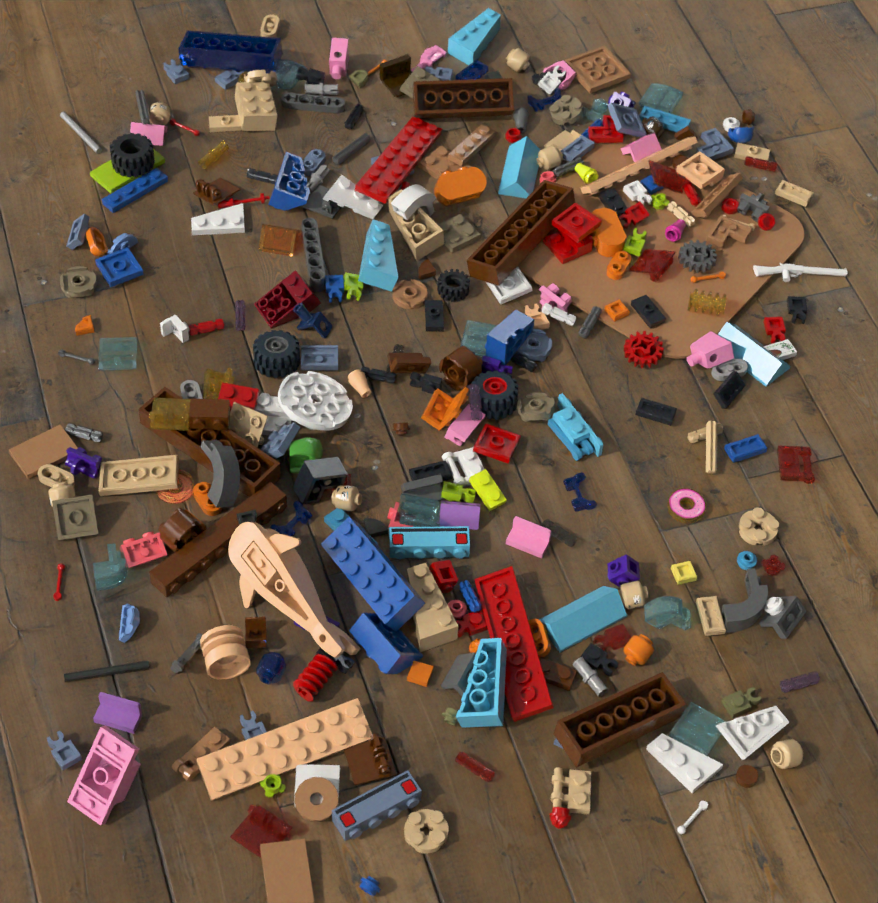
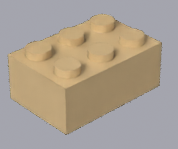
M237 82L235 102L242 131H275L277 113L270 84L264 82Z

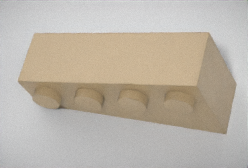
M423 563L408 568L407 581L425 602L413 615L419 651L423 652L457 640L458 624L427 564Z

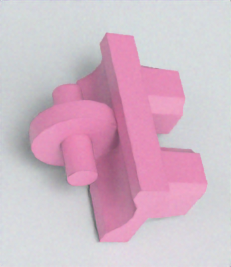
M554 283L547 288L545 286L539 288L542 292L540 296L542 307L545 303L552 305V308L556 307L568 313L567 307L572 302L571 296L567 293H564L560 298L556 296L560 291Z

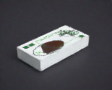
M788 339L763 346L781 360L794 357L797 354V351Z

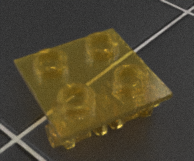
M154 398L152 412L149 413V419H151L150 429L189 430L191 399Z

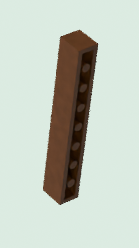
M269 482L149 571L151 584L166 598L172 593L178 592L184 584L192 581L197 574L208 569L213 562L224 557L229 551L230 539L235 529L239 526L236 514L256 509V523L261 526L266 525L274 516L286 509L287 495L272 482Z

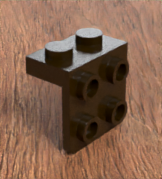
M406 54L380 64L379 79L394 97L406 95L400 91V88L412 73L411 57Z

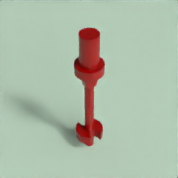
M261 193V196L258 198L245 200L229 198L227 201H221L218 207L221 209L254 201H261L264 204L265 200L270 199V196H264V193Z

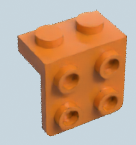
M465 387L454 398L437 388L421 419L439 431L444 426L448 427L453 417L456 419L462 411L460 407L469 397L467 395L469 388Z

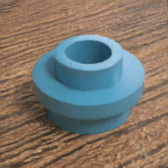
M743 551L739 553L737 563L743 570L752 569L757 564V557L752 552Z

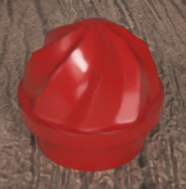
M553 807L552 813L549 814L552 825L557 829L566 827L571 820L570 810L563 807Z

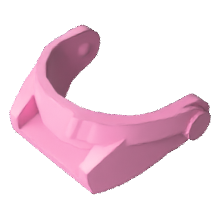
M559 61L545 68L543 73L553 71L557 65L559 66L558 70L566 71L565 80L558 86L560 90H564L570 86L576 73L565 61Z

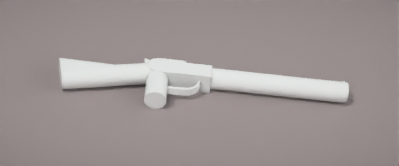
M782 263L776 267L753 266L757 277L782 273L784 282H789L790 277H797L799 274L802 275V273L847 276L846 268L806 267Z

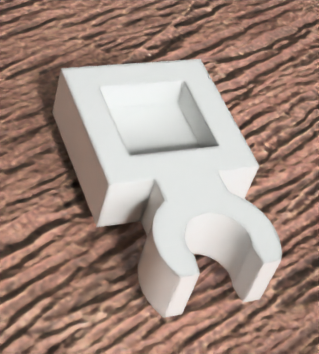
M558 65L552 73L548 71L538 83L549 95L561 83L559 79H562L566 71H563V73L559 74L557 72Z
M638 180L623 187V192L632 201H640L643 206L645 202L649 205L651 204V196L647 195L646 188Z

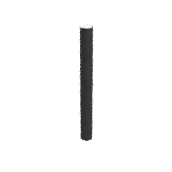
M147 660L65 673L64 680L68 682L149 669V662Z

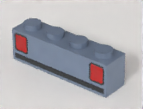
M407 770L333 809L332 821L344 841L350 838L355 839L363 831L369 828H376L382 821L388 818H395L406 808H413L421 801L422 790Z

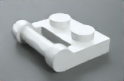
M473 447L454 453L446 452L442 455L443 461L446 460L454 478L453 483L463 485V487L471 485L469 482L471 476L485 470L478 454L473 452ZM455 461L459 462L465 477L460 475Z

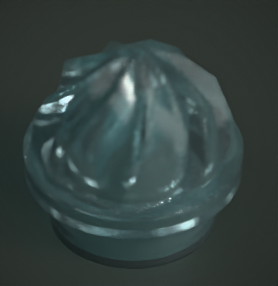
M602 98L594 99L592 112L603 114L608 109L607 102Z

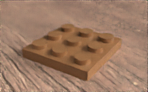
M605 45L564 60L575 71V78L589 93L628 80L631 77V73Z

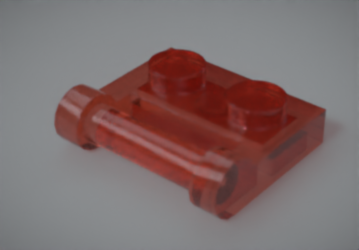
M778 445L777 455L780 480L804 481L806 484L813 483L815 475L812 473L811 448ZM798 456L803 458L804 472H800Z

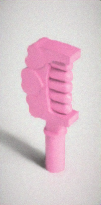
M437 45L427 48L421 55L420 63L417 66L425 69L426 66L432 67L433 63L438 59L446 57V51Z

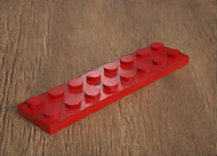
M412 116L355 185V191L386 204L388 197L395 193L441 135L442 128Z
M510 566L474 579L490 638H502L507 649L505 694L513 721L515 722L553 709V702L514 568Z

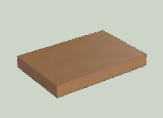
M58 425L9 449V454L27 479L38 475V470L41 466L46 464L56 466L66 461L67 449L69 447L78 449V447L62 426Z
M305 839L260 844L267 902L314 903Z

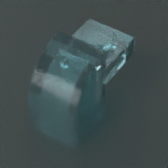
M115 543L107 544L109 561L93 563L97 591L113 589L121 585L127 577L126 559H122L121 551L116 550Z
M663 596L644 604L646 623L658 629L670 623L683 630L691 628L690 610L682 606V599L673 596Z

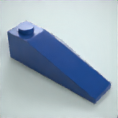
M288 152L285 153L268 205L286 211L307 203L310 190L307 188V178L304 175L305 168L302 157Z

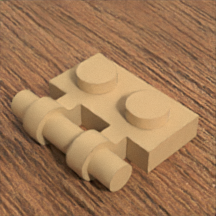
M555 768L554 775L552 776L554 788L551 794L553 807H562V804H566L570 813L589 814L591 771L569 769V777H564L563 769ZM562 787H568V795L562 793Z

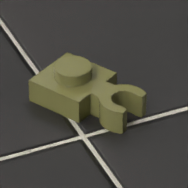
M755 687L749 688L744 695L739 690L722 698L721 703L732 719L750 711L751 705L755 706L761 702V696L757 698L751 696L755 693Z

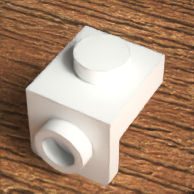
M176 315L160 323L161 334L164 337L173 332L182 343L189 340L188 325L182 322Z

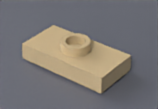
M239 115L209 116L210 132L242 131Z
M737 143L734 158L767 165L770 149Z
M782 180L776 189L775 195L806 207L814 192Z
M717 596L697 598L696 604L705 636L725 634L726 628Z

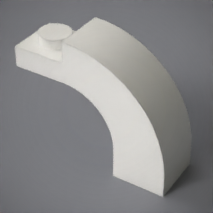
M415 184L404 189L391 202L394 212L406 220L418 208H421L426 214L431 216L435 212L433 202L436 196L421 185Z

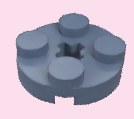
M533 329L532 333L517 350V353L531 361H545L551 352L552 340L546 336L544 331Z

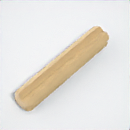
M708 421L706 424V472L708 474H715L717 471V422Z

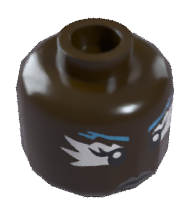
M654 116L648 119L645 117L642 120L646 135L655 133L659 140L665 132L664 124Z

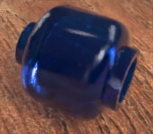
M270 652L261 657L256 668V674L261 682L271 684L278 683L282 679L287 667L284 657L276 652Z

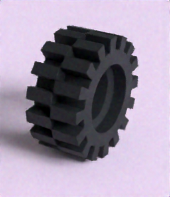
M450 269V272L445 270L444 273L440 274L437 290L442 299L445 297L446 301L451 299V302H454V299L459 302L460 298L464 300L465 296H468L470 278H468L467 274L464 275L465 272L461 271L459 273L458 269H456V272ZM449 284H457V285H459V286H458V287H450V286H448V285H449Z

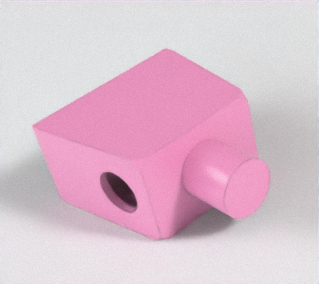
M332 38L329 57L330 75L334 79H340L341 76H346L349 61L348 39ZM337 52H340L342 56L337 57Z
M710 331L691 344L692 355L687 357V362L691 367L700 364L705 368H712L734 359L732 343Z

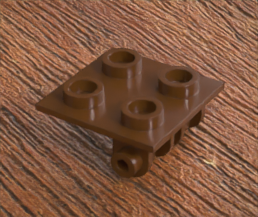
M218 178L211 183H206L203 179H200L195 183L197 191L193 192V194L214 206L224 199L233 196L241 189L222 178Z
M378 733L372 734L370 736L371 739L367 742L344 749L355 786L396 775L385 737L382 738Z

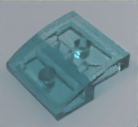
M277 59L266 73L271 74L270 71L277 73L276 83L279 89H292L299 81L296 79L298 67L308 69L294 61Z
M651 83L639 104L640 107L647 106L672 113L684 94L674 87Z
M467 320L460 347H467L470 351L475 352V355L486 356L487 334L497 325Z
M137 337L100 338L99 371L137 369Z
M401 493L399 502L400 524L415 527H439L438 515L440 504L438 500Z

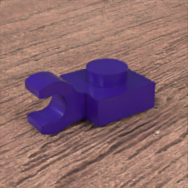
M483 355L482 373L498 370V372L503 371L512 374L513 368L511 366L501 365L500 360Z

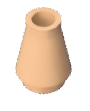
M357 369L348 375V382L362 398L368 397L372 393L364 372Z

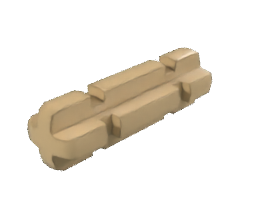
M675 201L668 204V210L677 218L684 220L688 227L694 226L695 218Z
M717 423L718 435L723 432V426L720 423ZM706 427L698 429L697 432L688 433L687 438L690 443L698 442V439L700 441L706 439Z

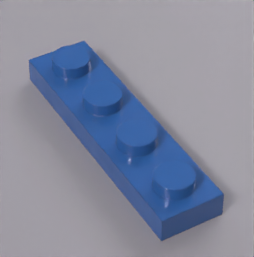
M155 168L104 197L102 204L114 213L168 182V178L162 171Z

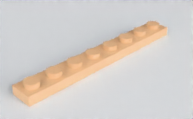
M696 137L685 138L580 188L582 194L589 193L594 195L600 192L599 189L602 187L603 189L613 186L615 181L618 183L626 180L628 175L634 176L639 174V170L642 168L643 170L653 167L652 164L655 162L659 164L666 161L668 156L670 158L679 155L678 151L691 149V145L697 143Z

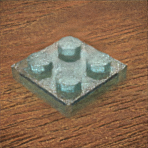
M690 702L669 736L708 756L722 735L716 725L726 721Z

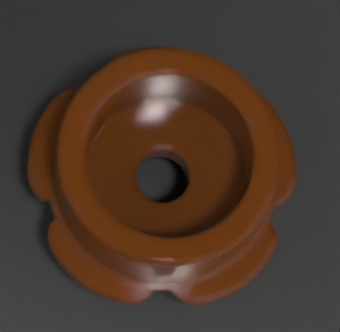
M751 109L744 110L742 122L750 125L755 120V113Z
M408 422L393 423L392 431H395L396 435L407 434V430H410Z

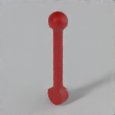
M173 118L169 121L172 126L177 125L194 133L195 136L200 135L199 130H193L182 125Z
M63 563L57 566L59 573L56 593L53 595L55 601L62 599L60 590L63 570H65Z

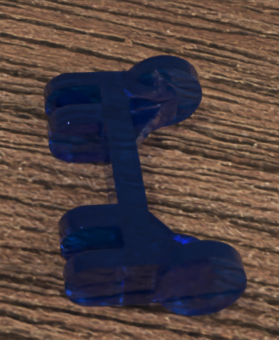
M555 88L552 97L537 100L532 95H528L527 100L536 112L538 108L539 110H544V105L554 103L561 99L562 96L560 89Z
M582 472L563 480L566 490H574L577 498L571 501L575 512L585 509L592 510L597 506L596 501L586 500L580 493L578 487L586 478Z
M295 501L293 503L296 510L295 517L287 525L276 526L272 524L270 529L293 537L296 533L292 527L299 521L306 524L308 519H311L313 516L300 502Z

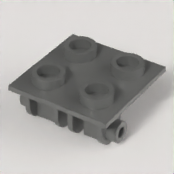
M318 185L309 196L307 203L302 205L306 209L332 219L341 208L334 201L323 200L330 189Z

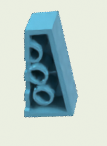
M488 8L449 38L448 54L473 68L475 61L480 58L482 51L486 50L488 43L493 40L500 30L501 14Z
M373 219L366 234L358 281L392 292L398 279L390 225Z
M502 638L480 640L473 662L474 667L467 680L468 685L461 699L460 710L456 714L461 728L503 726L507 649Z

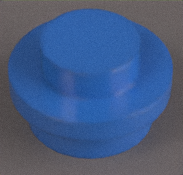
M370 876L367 879L361 878L360 881L362 883L359 887L369 895L375 896L376 893L381 891L378 887L380 883Z

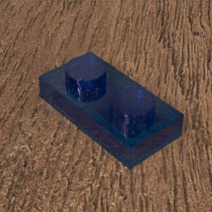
M475 60L456 75L455 80L479 79L488 72L489 67Z

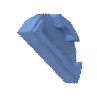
M127 233L119 235L113 240L114 244L111 250L108 249V254L132 247L138 243L137 238Z
M129 604L122 606L119 641L123 643L131 638L140 624L139 610Z

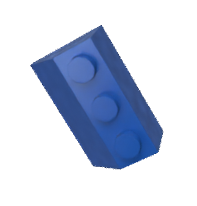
M362 613L349 630L354 636V641L366 650L367 656L373 659L379 665L380 671L385 674H399L411 666L413 661H419L423 657L421 652L400 629L394 631L385 625L376 613Z

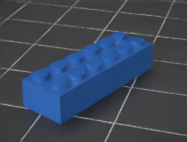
M348 517L321 543L322 547L383 623L394 631H398L425 604L423 599L364 528L351 517Z

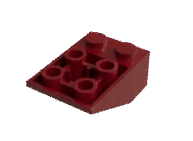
M295 270L255 302L254 305L272 329L299 318L296 312L293 311L297 304L303 303L306 309L311 312L321 304V301L305 279Z

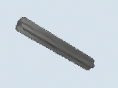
M142 89L140 91L137 90L135 93L141 123L143 125L149 124L150 116L145 93Z

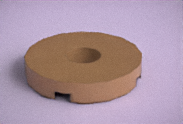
M401 280L393 287L392 298L399 307L404 309L419 308L427 300V287L418 280ZM412 292V293H414V294H413V295H407L406 293Z
M312 777L304 780L298 786L295 793V805L298 813L304 819L311 822L324 821L331 817L332 810L338 806L336 787L329 780L322 777ZM320 794L323 797L322 803L319 805L312 804L310 801L311 796Z

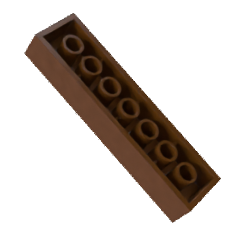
M543 180L467 259L470 277L499 286L554 228L552 220L575 203L573 188Z
M166 387L162 388L138 409L140 424L211 472H213V466L208 456L200 447L202 441L218 440L223 446H231L239 464V491L248 497L252 496L269 482L274 484L281 478V467L278 461L230 429H190V403Z

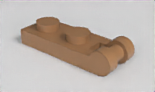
M214 727L182 758L177 759L173 763L172 769L177 773H182L183 778L188 782L200 773L196 759L226 748L230 744V739Z

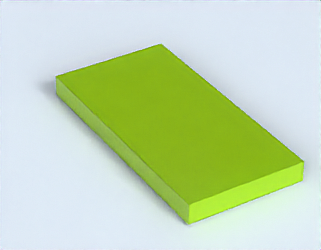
M154 150L155 163L151 171L165 163V158L156 150ZM111 160L90 171V176L109 193L117 191L142 176H121L120 173H116L115 169H113Z

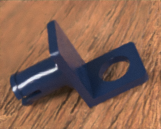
M303 303L297 304L293 309L301 318V322L297 326L298 330L313 326L322 338L327 337L333 326L321 311L310 313ZM321 321L326 325L325 331L320 328Z

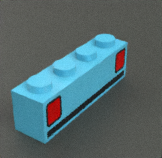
M469 526L389 527L390 558L441 559L469 557Z

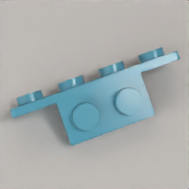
M563 393L559 394L557 406L560 411L553 413V420L572 444L587 439L592 445L596 456H601L603 449L601 438L595 435L592 427L582 418L581 413L572 406L570 399L566 398Z

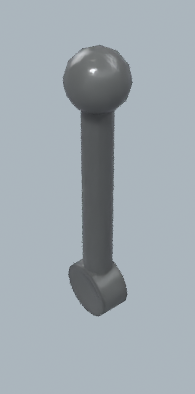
M60 349L58 352V355L61 357L67 356L74 359L86 361L90 365H93L95 363L94 358L88 359L85 357L66 353V351Z

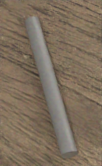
M61 112L60 117L97 154L101 153L102 149L66 112Z

